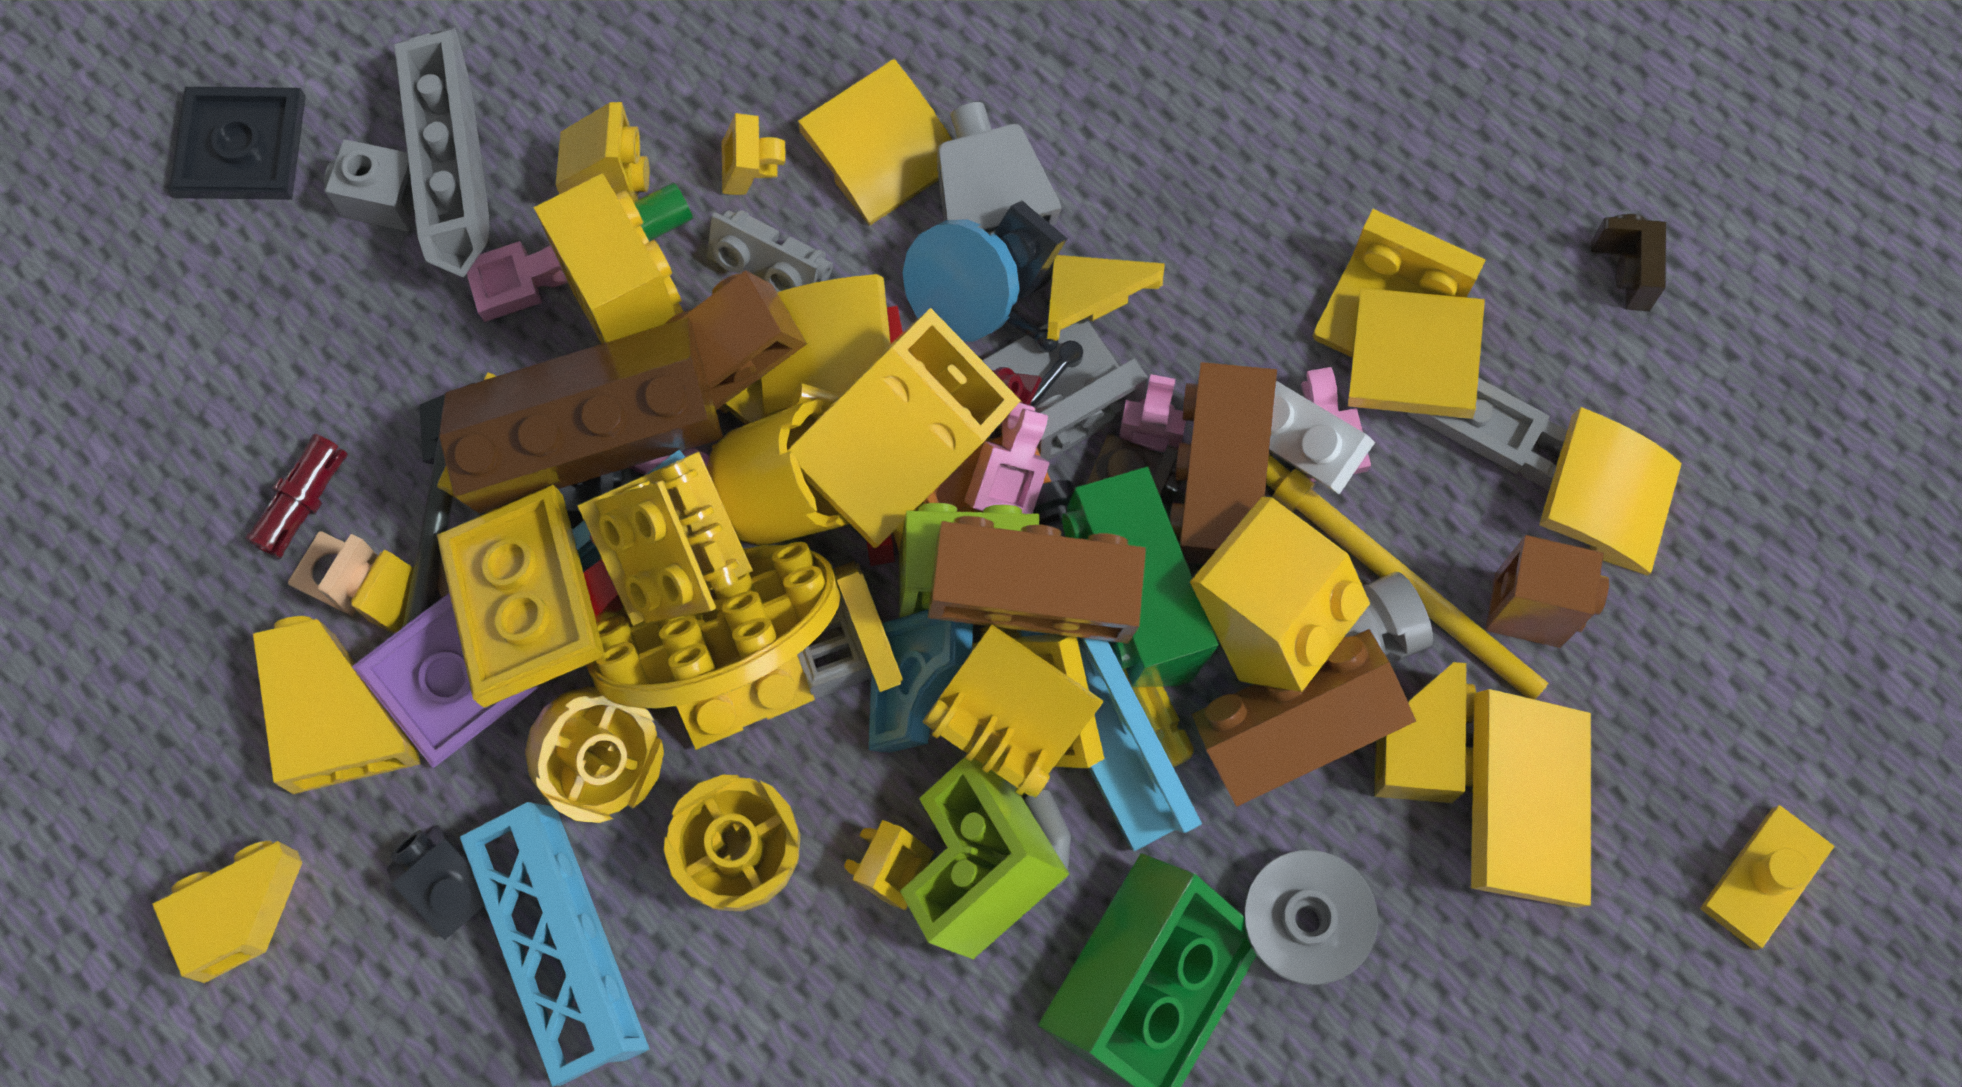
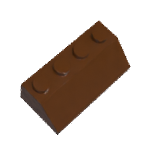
M689 318L445 392L439 432L454 497L477 513L505 506L551 485H554L557 489L674 454L679 449L684 451L723 438L692 323Z

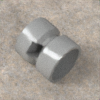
M1393 572L1363 585L1370 605L1345 637L1355 636L1370 629L1385 655L1395 661H1400L1430 648L1433 644L1430 619L1416 589L1402 573Z

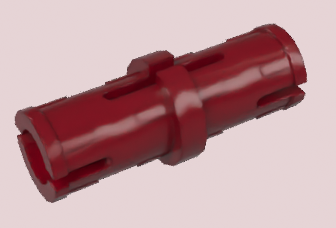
M313 434L284 480L278 478L273 485L272 490L275 492V495L250 533L246 535L245 540L253 545L256 543V548L281 559L292 538L309 513L315 515L321 507L322 502L319 498L334 473L347 458L348 453L344 449L339 448L337 450L339 446L327 438Z

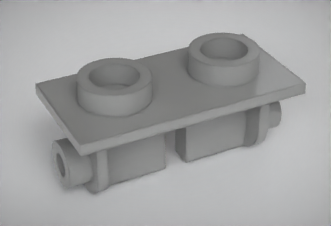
M728 210L723 216L716 212L712 215L707 258L719 263L720 266L730 272L741 274L746 270L771 283L775 290L779 292L815 283L816 281H826L833 269V262L826 259L824 251L816 250L792 237H789L782 245L777 244L779 231L749 216V213L743 210L737 213Z

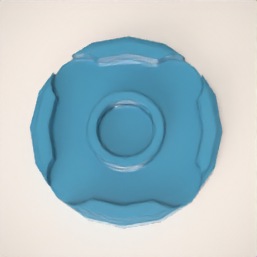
M968 219L946 220L919 234L908 249L902 272L905 294L917 318H920L931 308L963 342H974L1001 328L1009 318L1007 316L1011 312L1012 305L1017 302L1020 289L1017 266L1006 244L994 233L989 235L985 230L978 228L981 224Z

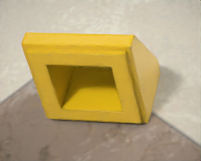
M383 550V552L379 553L352 598L351 605L367 621L389 632L397 633L403 626L413 567L391 552Z

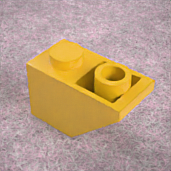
M609 102L560 132L556 188L559 194L601 173L604 174L615 194L626 190L633 202L638 200V192H648L650 180L648 157L640 156L639 129L637 126L629 125L622 102Z
M1453 662L1408 701L1416 722L1376 740L1374 797L1453 803L1465 792V786H1472L1473 747H1466V723H1472L1474 719V693H1476V688L1474 684H1466V663Z
M272 841L254 843L234 855L235 863L213 874L206 871L185 877L172 886L173 894L152 904L181 977L206 983L267 951L302 865L298 851L279 841L272 843Z

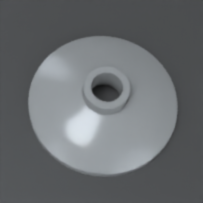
M1301 850L1290 852L1274 859L1255 877L1248 890L1244 905L1245 930L1255 954L1271 971L1284 979L1298 984L1324 985L1348 976L1368 957L1377 935V906L1367 882L1349 863L1335 855L1322 851ZM1308 908L1317 914L1319 925L1316 931L1305 932L1297 926L1295 916L1299 909Z

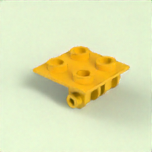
M699 452L577 505L633 626L645 620L642 613L633 606L626 591L627 577L616 552L607 545L602 536L599 524L601 516L595 504L597 500L625 492L624 490L648 480L651 484L663 480L708 590L714 589V591L724 589L738 582V577L753 571Z
M648 480L624 490L625 492L595 501L601 516L599 524L602 536L607 545L616 552L627 577L626 591L633 606L642 613L646 623L704 613L716 609L663 480L652 484Z
M991 624L925 716L922 723L934 730L931 735L936 739L941 735L967 753L965 758L970 762L973 758L983 764L981 768L983 771L988 773L990 770H993L996 774L1016 787L1015 793L1021 796L1025 792L1030 797L1036 798L1050 778V771L1103 704V700Z

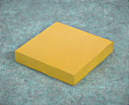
M1361 288L1348 407L1473 419L1476 410L1485 299Z

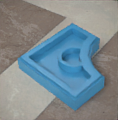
M928 609L882 623L903 681H900L901 684L880 692L873 673L871 675L869 750L890 753L928 744L930 727L922 723V721L971 654L973 624L927 618Z

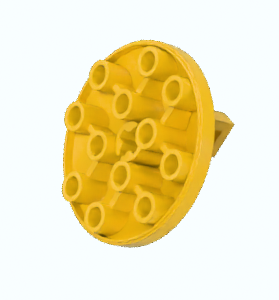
M794 542L787 545L744 548L743 550L753 571L738 577L739 581L719 591L710 590L709 592L716 606V609L712 611L651 623L643 621L633 626L623 607L615 616L598 622L597 627L605 657L586 664L596 689L607 700L627 707L663 708L677 706L695 750L743 731V727L766 717L769 720L814 701L815 698L810 692L797 655L809 646L829 625L837 611L841 595L840 587L831 564L822 555L809 550L807 543Z

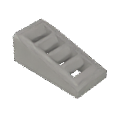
M841 590L837 611L823 632L841 626L844 634L810 647L807 646L798 654L810 692L815 699L869 680L872 675L870 665ZM849 647L852 656L819 668L815 667L813 659Z

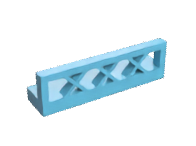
M1017 630L1020 637L1049 634ZM1077 637L1088 689L1103 700V704L1094 715L1105 759L1089 767V770L1131 850L1137 851L1174 830L1186 833L1198 827L1202 822L1108 641Z
M527 802L460 836L552 1087L561 1086L606 1063L626 1061L650 1050L558 811L552 806ZM512 831L519 854L511 875L508 876L494 870L485 844ZM527 873L532 885L524 882ZM499 882L506 885L504 893L502 892ZM520 891L537 897L543 912L534 937L517 931L511 916ZM550 934L552 936L555 946L547 943ZM522 944L529 947L527 955L525 954ZM543 953L560 959L566 973V978L557 1000L540 993L534 978ZM574 997L578 1008L571 1006ZM546 1007L553 1010L551 1018H549ZM567 1016L585 1023L595 1050L568 1064L558 1042Z

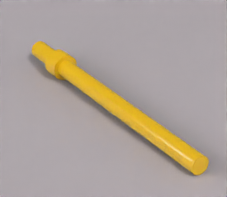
M1269 454L1266 484L1275 491L1272 495L1275 500L1291 512L1295 509L1299 510L1380 578L1393 572L1402 573L1416 589L1425 606L1428 617L1526 698L1535 700L1549 684L1545 679L1312 490L1315 486L1313 481L1297 468L1290 472Z

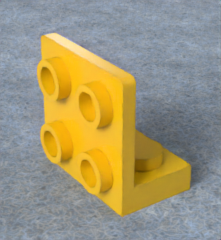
M1372 209L1361 231L1353 255L1313 332V339L1353 358L1361 288L1467 297L1486 259Z

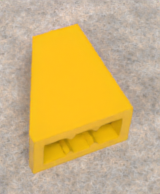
M308 616L287 617L275 622L274 629L253 633L273 782L292 794H297L421 764L416 747L352 666L356 663L336 635L318 619L313 620V618Z

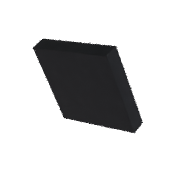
M185 86L169 188L171 194L177 199L292 200L306 98L302 89L283 87Z

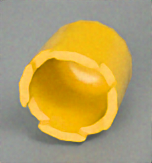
M823 401L805 402L734 429L724 435L713 447L706 468L738 539L756 545H768L850 524L803 477L798 459L795 458L792 451L787 453V450L824 413L822 410L824 406Z

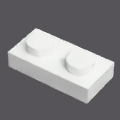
M1276 381L1269 452L1337 494H1340L1375 442L1364 432Z

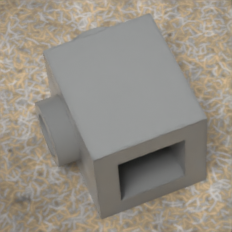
M344 139L337 159L330 161L324 177L325 193L340 216L409 232L415 210L408 153Z

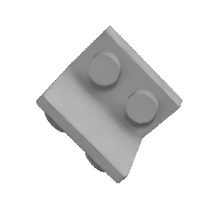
M1087 318L1060 330L1058 345L1052 352L1045 353L1040 351L1035 345V340L1026 335L982 360L991 370L1007 367L1012 369L1014 373L1037 375L1043 378L1059 359V348L1064 342L1072 340L1082 346L1083 359L1081 363L1076 367H1067L1034 406L1036 412L1048 416L1044 434L1037 446L1040 456L1047 461L1123 418L1126 400L1139 402L1145 397L1148 377L1134 358L1119 366ZM1048 323L1043 325L1039 329L1048 328Z

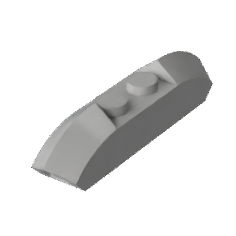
M454 27L406 39L394 44L418 240L426 262L464 277L488 242L489 211L471 85L461 45Z

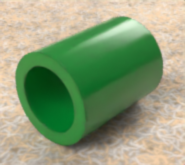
M674 182L634 202L643 221L641 227L649 242L693 220L690 208Z

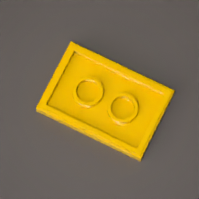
M554 485L437 534L472 697L483 708L605 657L564 497Z
M1492 689L1474 693L1471 889L1568 907L1591 906V713Z

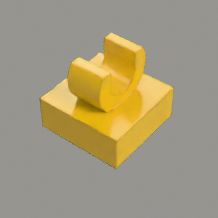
M735 113L722 140V194L745 195L755 178L778 177L777 165L785 164V141L774 137L759 138V116Z
M882 820L878 830L864 828L859 835L870 843L861 863L847 859L844 867L854 876L852 880L882 901L905 911L908 905L900 890L928 866L934 851L903 827Z

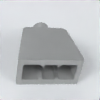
M982 102L968 103L954 109L950 116L957 139L939 145L937 153V171L943 221L968 219L981 224L978 228L985 230L991 235L997 229L1010 206L1024 201L1051 225L1057 224L1061 211L1059 199L1022 127L1019 124H1010L992 129L985 105Z

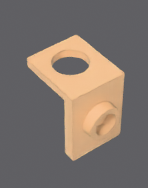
M320 531L290 577L288 584L317 600L353 616L356 609L351 605V600L378 555L363 539L353 534H350L346 542H343ZM338 554L321 583L317 585L313 579L315 563L324 555Z

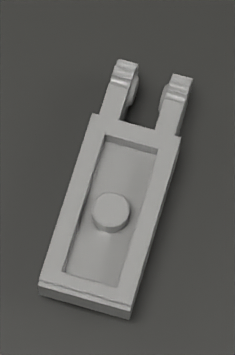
M1478 378L1476 410L1473 419L1418 413L1407 414L1409 417L1515 474L1520 472L1524 478L1548 491L1550 490L1556 465L1531 450L1537 441L1541 447L1560 456L1567 430L1548 420L1550 418L1549 415Z

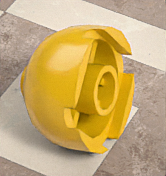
M586 686L563 693L543 708L530 728L525 756L529 776L547 803L555 810L575 821L601 823L613 819L609 814L619 812L627 805L634 808L645 800L659 778L664 756L662 739L657 737L656 727L652 722L654 719L647 709L616 704L607 700L596 687Z
M723 774L698 783L677 802L672 812L673 818L668 826L667 837L665 836L664 853L671 876L693 900L714 910L746 911L768 903L787 886L799 861L801 835L790 805L773 786L762 781L758 782L752 778H740L739 775Z

